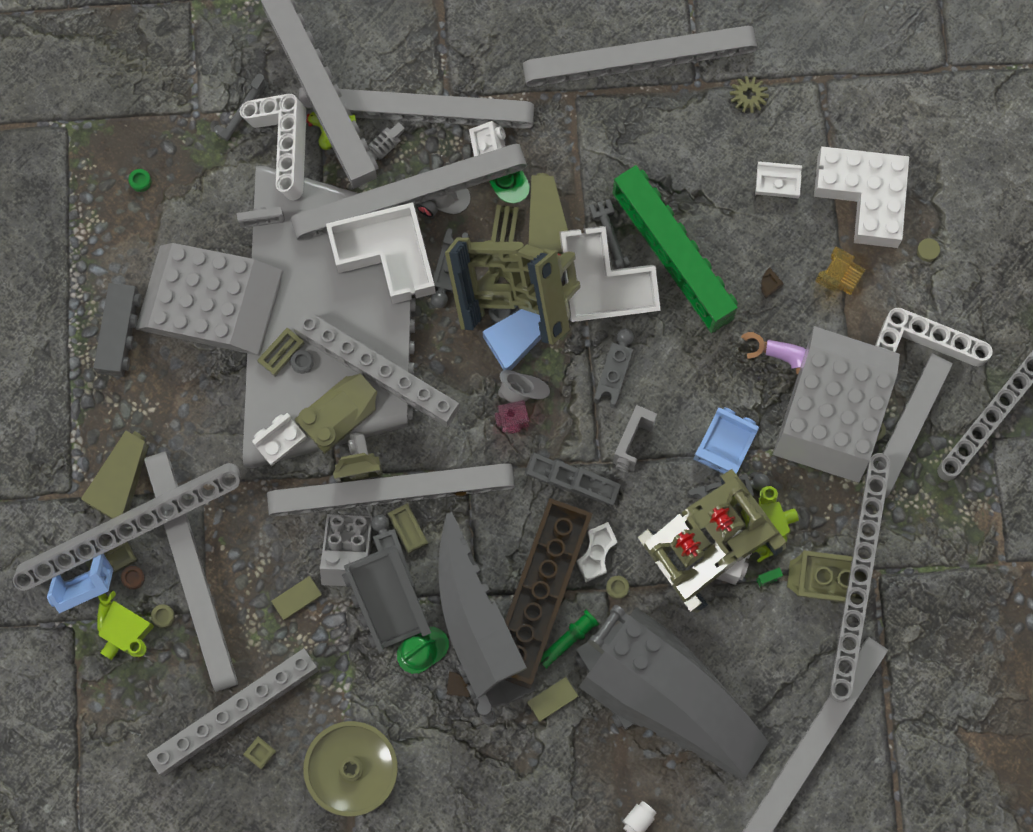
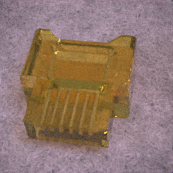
M835 246L831 254L832 261L827 270L821 271L818 274L815 282L833 292L839 288L851 295L866 269L853 262L855 258L853 255Z

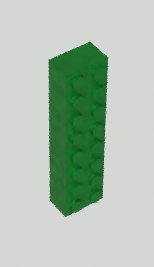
M637 165L614 179L612 194L712 334L734 319L738 308L736 306L738 305L737 300L731 293L728 294L726 292L723 280L719 276L714 275L708 259H703L699 254L700 250L696 242L689 240L681 222L677 223L674 219V212L671 207L664 205L656 187L652 188L649 184V177L643 169L639 170Z

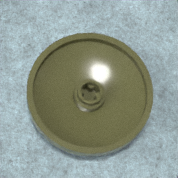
M356 721L340 722L323 730L310 744L304 760V780L312 798L325 810L340 816H361L380 807L392 793L398 775L396 753L386 736L375 727Z

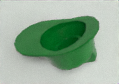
M522 170L489 181L496 195L506 203H519L529 194V183Z
M430 627V634L422 636L419 633L404 640L397 651V661L400 667L406 672L415 674L425 671L440 661L446 655L449 648V640L446 634L439 628Z

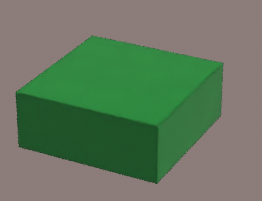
M779 567L759 575L756 580L759 587L780 580L783 574Z

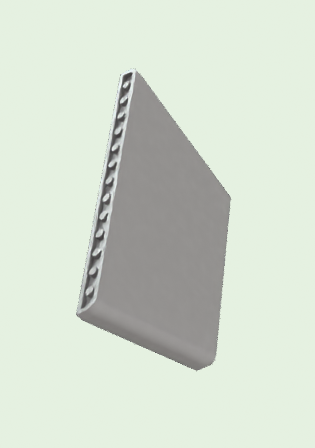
M256 166L254 209L257 207H265L266 209L281 207L284 221L253 226L252 259L281 269L283 274L260 355L247 353L243 465L245 468H256L269 464L252 442L255 439L254 435L263 428L265 430L272 425V421L281 414L284 416L288 413L295 422L294 419L299 416L301 410L311 406L346 376L358 374L304 341L305 344L299 350L309 352L314 360L313 368L308 373L299 374L295 372L289 360L274 377L271 372L267 371L257 362L260 356L286 328L295 333L294 327L305 310L414 375V363H410V354H414L415 342L411 341V333H415V319H411V311L416 310V298L392 304L382 263L338 273L328 233L300 241L296 238L291 222V217L297 213L359 193L304 177L303 194L299 199L291 201L276 188V169L268 166ZM289 335L265 361L266 363H268L291 338ZM296 341L279 358V360L272 366V368H274L280 362V360L289 352V350L297 343ZM365 378L377 391L375 400L376 411L349 434L357 432L367 438L407 427L408 420L413 419V407ZM302 430L307 438L279 461L319 451L320 449ZM349 434L335 446L348 443V440H350Z

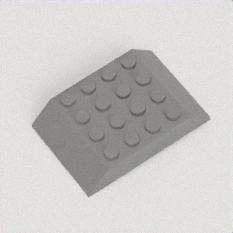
M176 243L161 245L136 330L259 356L283 271L251 258Z
M813 326L772 455L859 483L872 456L897 377L900 354Z

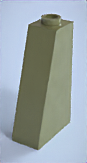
M538 173L531 176L529 245L542 250H557V253L562 255L559 232L568 231L554 176Z
M128 431L124 432L81 498L84 503L111 519L130 510L145 461L144 458L149 447L144 441L145 437L136 431L132 434Z

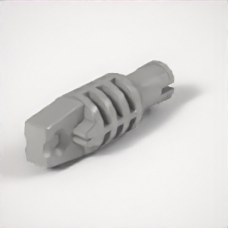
M398 122L392 129L388 127L384 129L368 145L369 151H367L369 158L374 157L375 160L382 159L401 141L398 137L404 132L405 128Z

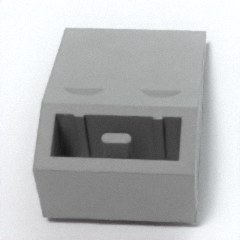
M327 514L320 564L321 585L346 586L342 574L345 573L344 565L370 555L372 516Z

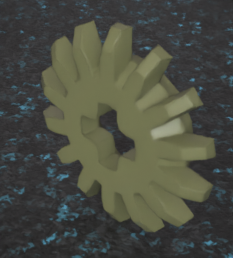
M745 76V82L737 79L740 85H732V88L736 89V91H730V95H735L731 102L737 101L738 104L735 108L738 109L742 106V112L744 113L747 108H750V112L754 113V107L760 111L761 107L759 104H767L763 98H769V95L763 93V91L768 90V88L760 87L763 84L762 80L756 84V77H753L752 82H749L748 76ZM748 89H752V93H755L756 96L747 99L743 92L745 93Z

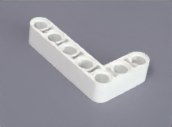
M293 94L245 102L240 108V115L252 127L259 128L278 124L276 188L291 201L299 199L303 194L306 107Z
M894 308L889 312L875 343L877 347L896 352L901 337H904L977 367L983 366L990 359L993 352L992 347L982 340L902 308ZM891 317H898L901 320V324L893 323ZM912 325L920 326L922 332H915L912 328ZM933 334H940L943 337V341L935 340ZM883 337H891L894 343L887 344ZM954 342L962 343L964 349H957ZM975 350H981L985 358H979Z

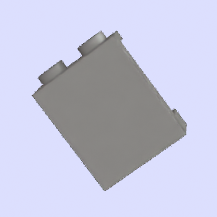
M636 405L614 454L613 464L616 465L618 470L626 473L628 471L634 472L637 458L628 455L627 452L639 427L649 432L652 431L657 413Z

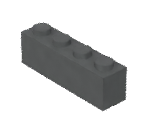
M108 284L93 367L97 374L124 377L125 371L129 370L130 358L128 357L129 349L133 348L134 337L131 335L133 328L137 326L138 320L137 315H135L136 307H139L141 304V294H139L135 286Z

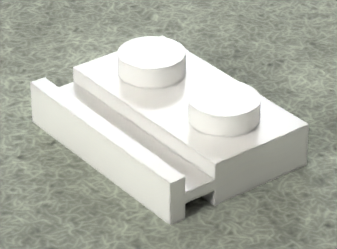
M758 161L755 194L799 198L802 165Z

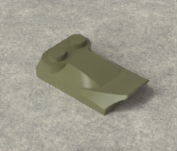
M360 373L346 376L311 406L301 410L299 416L294 420L317 447L326 454L376 411L375 400L377 391Z
M360 453L341 457L338 460L339 463L335 465L333 472L337 483L383 476L379 457H374V453L368 455Z
M803 550L798 557L790 561L787 588L794 591L799 597L845 603L852 556ZM856 572L854 574L857 581H866V575L863 572ZM858 594L850 596L853 604L859 605L863 602L862 597Z

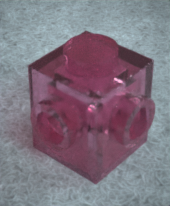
M524 400L499 405L498 413H494L497 427L501 426L503 432L508 431V434L520 432L521 428L529 427Z

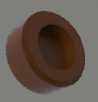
M129 566L123 570L121 581L128 589L135 590L144 584L145 574L139 567Z

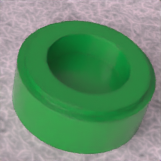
M136 169L131 172L129 184L133 190L144 192L150 188L152 180L146 170Z

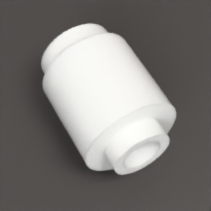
M644 801L639 805L636 804L622 821L625 824L623 829L626 832H645L655 820L656 811Z

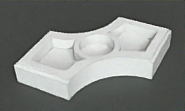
M609 522L587 532L589 536L588 550L584 556L576 561L585 582H589L607 573L605 567L606 554L614 545L618 544Z

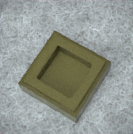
M257 737L243 755L262 770L277 751L260 737Z

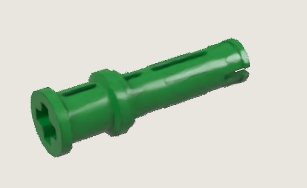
M585 610L584 615L575 623H570L569 630L543 653L540 663L548 658L543 663V666L548 669L578 639L580 641L584 640L585 635L594 626L598 627L600 625L598 621Z

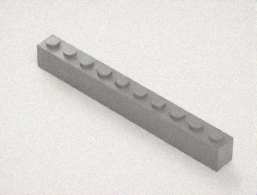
M261 0L263 10L352 188H357L376 179V170L379 169L374 157L369 158L367 151H369L365 139L360 140L357 134L360 133L359 127L355 120L351 122L348 116L351 114L346 102H341L339 98L342 96L337 84H332L330 79L333 77L328 66L323 67L321 63L323 61L322 54L319 49H314L312 45L315 43L310 31H305L303 27L306 25L301 13L297 14L294 9L297 8L295 1Z

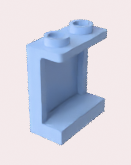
M718 408L698 447L694 460L723 474L731 469L737 474L759 427L752 419L747 417L742 419L736 416V413L729 408Z
M104 553L93 558L90 571L68 581H64L60 575L52 578L47 599L52 607L55 606L58 613L109 591L113 568Z

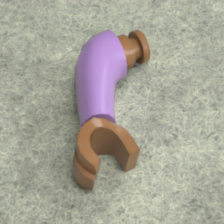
M747 332L741 336L746 342L750 339H755L759 342V349L754 353H748L747 359L756 358L762 353H766L767 356L788 362L791 365V369L796 368V375H798L806 351L805 348L773 340L765 342L760 335L754 332Z

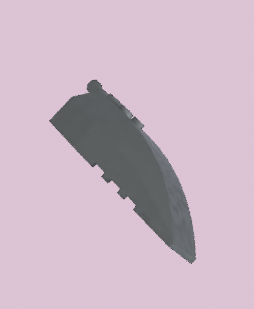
M450 512L446 514L439 554V587L442 609L450 639L461 663L457 665L465 684L470 682V685L466 687L475 705L478 704L477 710L482 716L483 722L491 726L497 720L493 707L507 705L536 690L533 684L530 690L505 681V679L526 670L527 667L497 604H491L486 595L490 590L487 584H481L477 576L481 571L471 555V550L453 513Z
M614 605L605 623L597 634L592 635L588 641L602 655L579 687L615 714L640 727L644 726L657 733V736L665 737L677 743V746L698 754V757L711 761L715 766L744 780L769 743L765 736L719 680L676 635L637 607L628 615L623 608ZM620 621L623 626L611 643L606 645L603 640L615 623Z

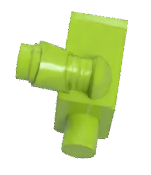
M766 486L760 491L759 506L787 542V536L790 533L788 524L799 521L797 511L793 508L783 512L780 503L776 502L778 497L777 490L772 486ZM742 509L741 514L747 528L750 517ZM766 544L754 551L758 552L761 556L757 562H761L773 555Z
M112 591L109 597L105 593L99 595L100 604L97 614V629L99 636L108 641L100 653L110 660L114 658L119 649L133 657L143 656L147 649L142 640L154 626L117 602L113 601L111 603V600L116 596L115 591Z

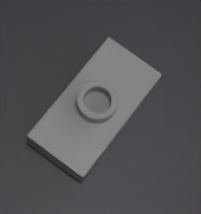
M257 207L253 211L237 213V219L240 227L246 228L281 223L284 221V214L281 207L269 209Z
M357 432L349 434L348 446L350 453L353 455L366 453L368 455L365 436Z

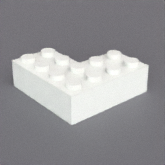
M821 146L817 159L814 197L857 202L854 243L898 248L903 236L909 156Z
M413 203L326 224L338 273L382 263L392 304L411 300V295L414 294L416 298L436 294Z
M606 227L584 228V233H581L580 229L559 232L562 254L565 252L575 253L576 275L581 285V288L568 301L571 322L661 311L656 267L654 265L611 270ZM565 270V271H564L565 284H567V283H568V276H567V270Z

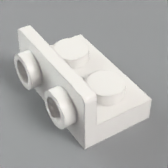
M493 121L469 129L474 156L505 147V131Z
M286 413L284 416L283 414L277 416L272 421V425L266 430L263 428L254 435L255 439L252 442L267 462L273 466L307 437L292 420L291 416Z

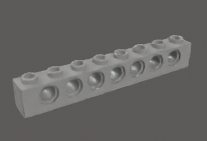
M305 310L295 325L294 331L298 337L358 374H362L363 377L448 428L460 410L459 403L311 312Z
M303 648L148 753V758L158 774L165 776L318 672L319 669Z

